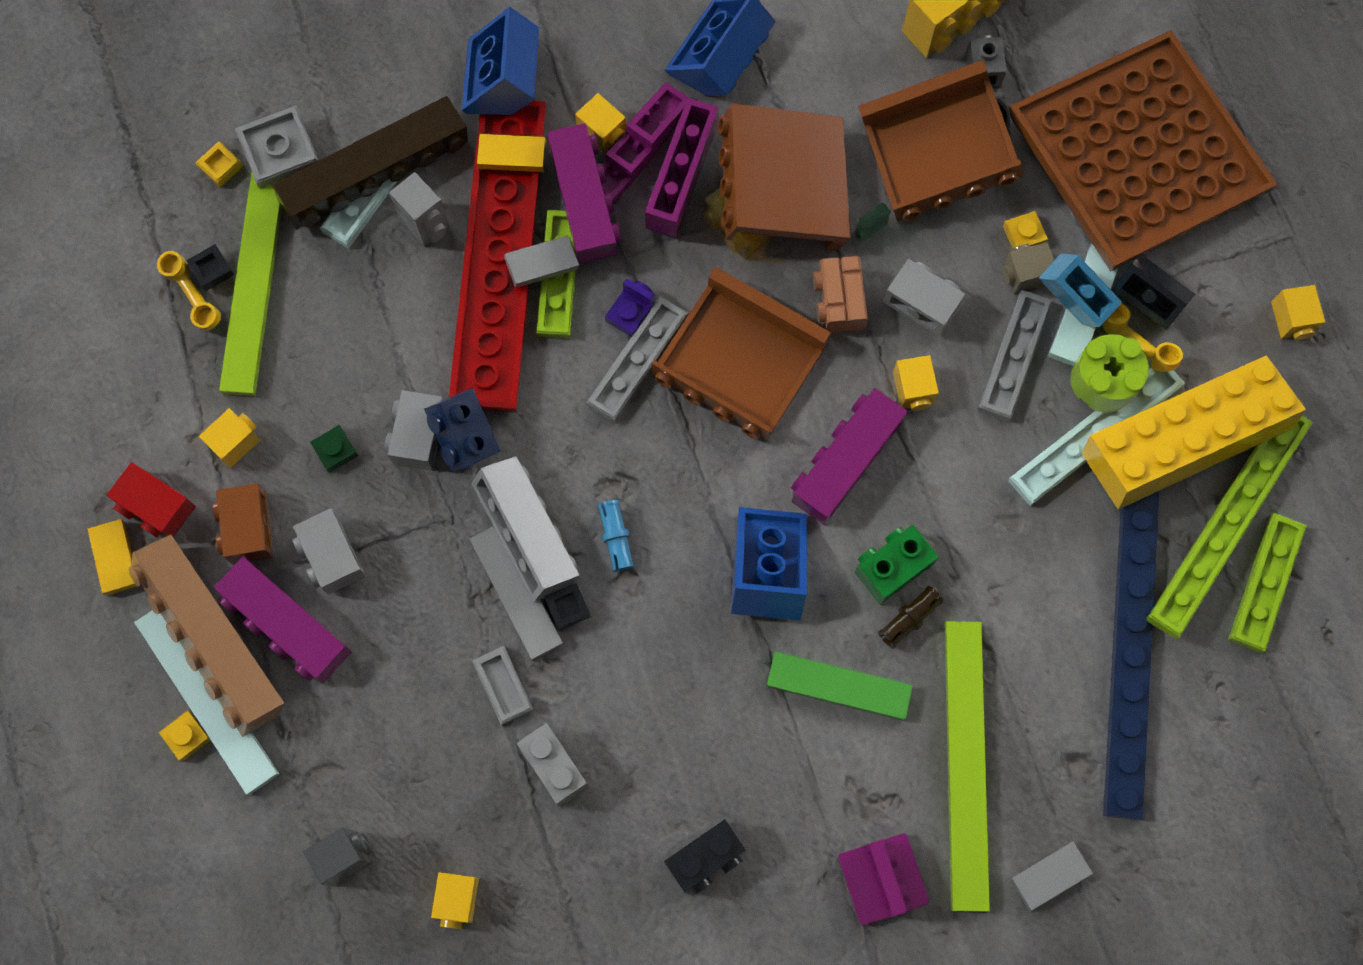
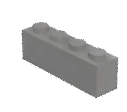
M517 456L480 468L471 484L532 601L536 602L545 598V596L571 586L579 576L577 564L574 558L568 555L562 543L559 529L550 521L543 499L536 494L530 483V475L527 469L521 466Z

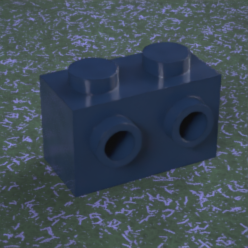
M473 388L456 393L424 408L427 415V424L430 430L435 433L441 446L442 458L450 466L451 471L467 468L501 451Z

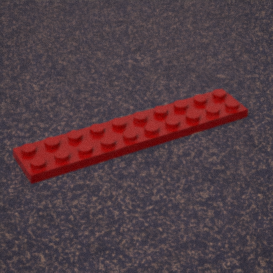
M533 100L530 105L521 108L513 115L480 114L449 397L473 388L483 411L517 413L529 284L515 288L504 256L506 253L533 246L541 172L478 169L480 134L544 137L547 112L546 101Z

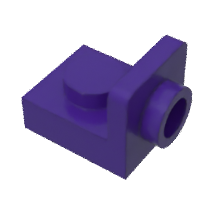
M626 278L623 283V291L606 314L605 321L632 337L655 304L651 288L643 282L636 281L634 283Z

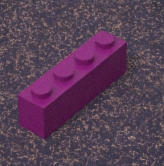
M687 98L645 210L646 229L677 238L718 127L719 107Z
M586 123L548 131L549 145L578 263L582 264L617 256L616 244L621 243L622 240L618 223L611 224L609 213H614L610 193H603L601 184L607 183L603 164H596L594 155L599 154L595 134H588Z
M876 388L871 391L868 397L862 394L851 409L855 414L848 422L842 420L831 435L835 440L828 449L822 446L811 461L815 466L808 475L802 472L791 487L795 491L791 502L824 526L903 423L907 415V410Z
M243 556L213 587L222 595L218 600L219 603L233 615L237 610L245 615L247 619L243 624L258 637L264 632L273 641L268 646L283 659L290 655L298 662L294 669L309 682L315 677L324 684L352 653Z

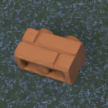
M851 256L841 259L828 258L820 260L818 271L813 272L814 291H821L822 302L817 303L818 322H824L825 329L831 333L864 330L868 316L860 257Z

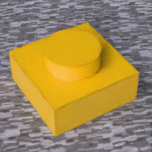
M1036 211L1006 220L1003 224L1012 249L1022 244L1034 246L1045 243L1048 240Z
M189 710L159 732L177 759L182 762L211 741L197 718Z

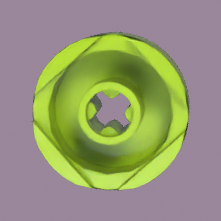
M1115 334L1097 337L1087 344L1071 370L1070 382L1072 390L1078 399L1081 398L1089 405V408L1095 411L1114 412L1120 410L1130 403L1145 385L1149 373L1148 360L1141 344L1134 338Z

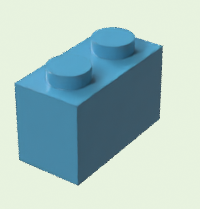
M1061 253L1038 278L1083 325L1100 327L1122 303L1079 255Z

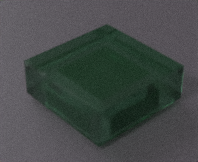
M880 203L858 219L855 235L861 242H864L887 225L891 210L885 203Z

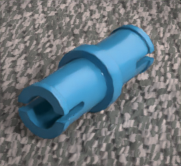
M619 500L605 501L604 505L603 503L598 504L605 532L602 535L603 543L608 545L613 572L634 568L627 540L630 534L629 530L624 528Z

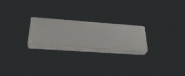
M1021 289L977 411L1010 422L1053 300Z
M660 296L586 402L587 406L613 423H616L651 372L652 362L660 359L687 318L688 313Z
M494 526L469 538L531 660L534 661L563 646V642L541 600L532 601Z

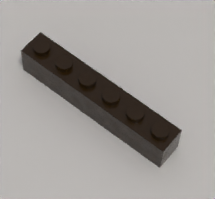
M445 96L272 184V187L294 228L298 230L301 227H310L316 224L321 217L332 211L339 212L345 209L350 202L361 196H371L385 181L389 179L391 182L400 181L408 172L418 167L429 166L437 157L447 152L458 151L468 142L467 126L448 96Z

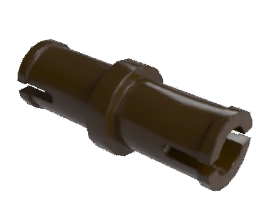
M927 586L909 605L904 604L898 610L899 614L883 629L878 631V635L881 638L885 636L882 641L894 649L913 629L918 630L921 628L923 620L939 605L943 604L942 597L937 599L940 594L933 587Z

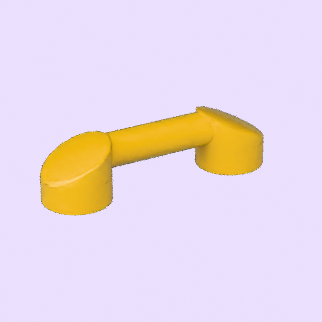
M167 251L161 254L157 260V269L167 279L178 283L193 306L190 314L191 322L203 331L215 328L221 320V312L204 300L189 277L190 266L187 261L175 251Z
M1120 304L1102 324L1108 334L1121 335L1138 340L1146 357L1151 360L1152 369L1159 372H1169L1179 367L1183 358L1181 348L1173 343H1162L1157 348L1127 326L1130 311L1125 305Z

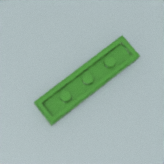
M775 651L766 687L905 721L913 685Z

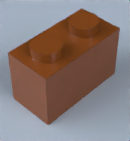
M258 483L216 490L217 501L213 502V514L216 522L220 523L221 534L216 536L219 554L223 555L231 564H236L242 556L249 562L273 558L266 491Z

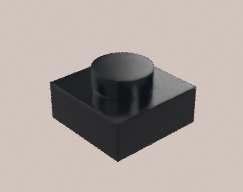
M216 244L186 260L205 291L234 276Z
M577 583L545 596L559 631L591 617Z

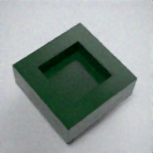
M340 425L310 441L329 473L359 456Z

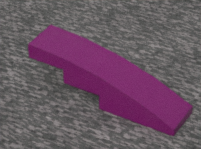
M667 82L626 125V133L606 153V161L603 163L607 183L601 185L604 194L610 193L613 205L653 158L679 122L686 100L689 97Z

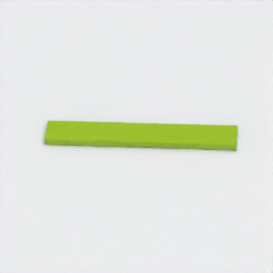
M252 172L219 391L223 395L255 397L282 206L275 195L272 184L259 188Z
M1301 416L1293 429L1254 447L1146 621L1175 640L1182 635L1313 423L1312 421Z
M946 621L945 666L951 911L990 912L982 622Z

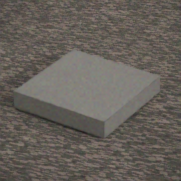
M296 105L235 128L259 188L280 181L319 161Z

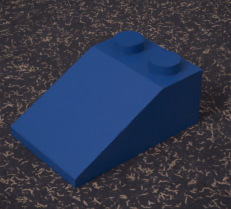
M739 507L732 580L731 614L801 621L807 595V514Z

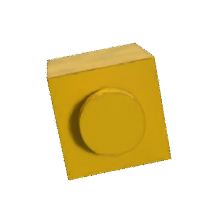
M599 93L575 114L576 125L586 123L588 134H595L598 148L603 153L614 146L626 133V117Z
M1315 285L1284 289L1271 301L1281 339L1294 337V340L1300 341L1311 338L1325 323Z
M931 356L898 360L895 364L893 375L900 406L904 409L911 408V411H922L930 408L931 404L935 403L939 394Z
M230 408L199 435L200 439L230 469L261 441L253 432L257 426L244 413L237 416Z
M438 872L431 918L441 919L440 927L462 929L463 922L472 923L479 878Z

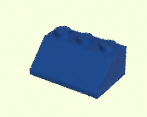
M712 0L666 67L665 72L706 96H727L735 88L736 81L743 70L751 64L753 55L759 46L767 40L769 31L776 21L759 0Z
M512 7L507 8L468 39L462 111L466 114L513 115L521 108L530 105L535 98L539 27Z

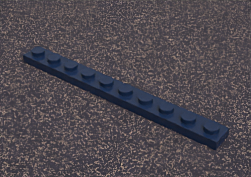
M1159 491L1120 510L1103 816L1138 821L1143 820L1153 627L1146 619L1154 607Z

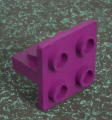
M905 833L875 841L838 855L860 925L894 917L929 904L926 889Z

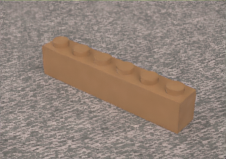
M170 534L133 552L129 568V574L133 582L138 587L143 586L148 594L147 600L155 614H161L166 621V629L170 638L175 643L180 642L186 651L185 658L188 665L193 671L198 670L204 678L205 690L212 700L217 699L223 707V716L227 724L232 729L237 728L241 736L244 737L279 717L285 703L172 535Z

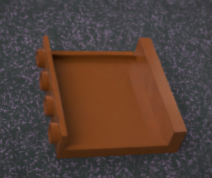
M984 59L858 106L897 221L914 220L920 217L922 212L933 208L937 210L945 209L958 199L978 197L984 194L986 189L998 185L1000 187L1009 186L1015 183L1018 178L1023 177L1022 163L1017 158L989 81Z
M732 103L718 121V134L722 136L719 164L723 166L720 194L724 196L725 202L721 215L722 227L726 228V240H731L737 232L825 241L826 250L838 251L850 239L843 117Z
M714 267L708 277V286L659 361L654 360L652 362V375L655 376V381L667 389L674 387L683 392L684 398L697 406L703 404L712 409L713 415L721 421L729 423L731 420L741 426L742 432L755 440L761 438L768 441L827 347L831 332L721 269Z

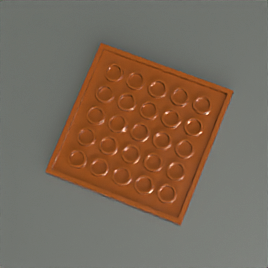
M1172 30L1011 105L1008 109L1010 118L1110 272L1137 259L1141 254L1145 255L1273 191L1278 185Z

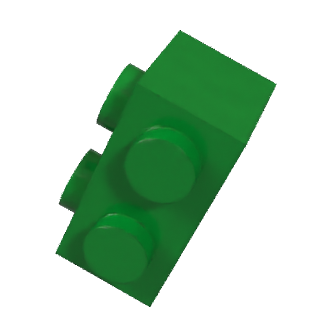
M911 525L906 530H903L901 526L885 538L886 545L878 551L872 547L857 559L860 564L857 566L855 574L880 605L932 567L939 558L914 525Z

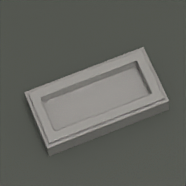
M568 235L509 252L504 256L515 288L578 270L579 263Z
M504 646L472 660L502 726L534 711Z
M1070 842L1014 875L1010 880L1028 910L1032 911L1093 873L1075 843Z

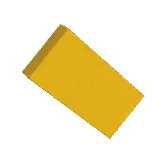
M480 134L477 158L478 169L544 172L545 137Z
M118 519L88 528L102 594L107 596L137 587L129 574L133 553L125 521Z

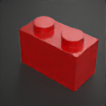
M133 462L128 465L106 495L116 503L112 508L128 520H131L135 515L143 521L140 527L156 538L161 533L165 536L171 534L174 538L196 508V505L188 498Z

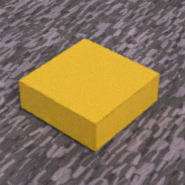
M219 141L195 162L197 167L220 188L244 167L242 162Z

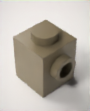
M1048 242L1034 246L1022 244L1009 252L1002 266V275L1005 283L1011 285L1014 294L1020 293L1021 289L1029 291L1045 286L1038 278L1054 261Z

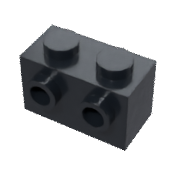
M1142 254L1130 265L1112 288V290L1119 294L1122 300L1135 306L1150 321L1160 325L1165 330L1169 328L1196 295Z
M724 819L666 859L664 863L684 894L692 890L694 895H696L713 883L709 876L722 868L726 874L741 864L743 860L740 855L746 849Z

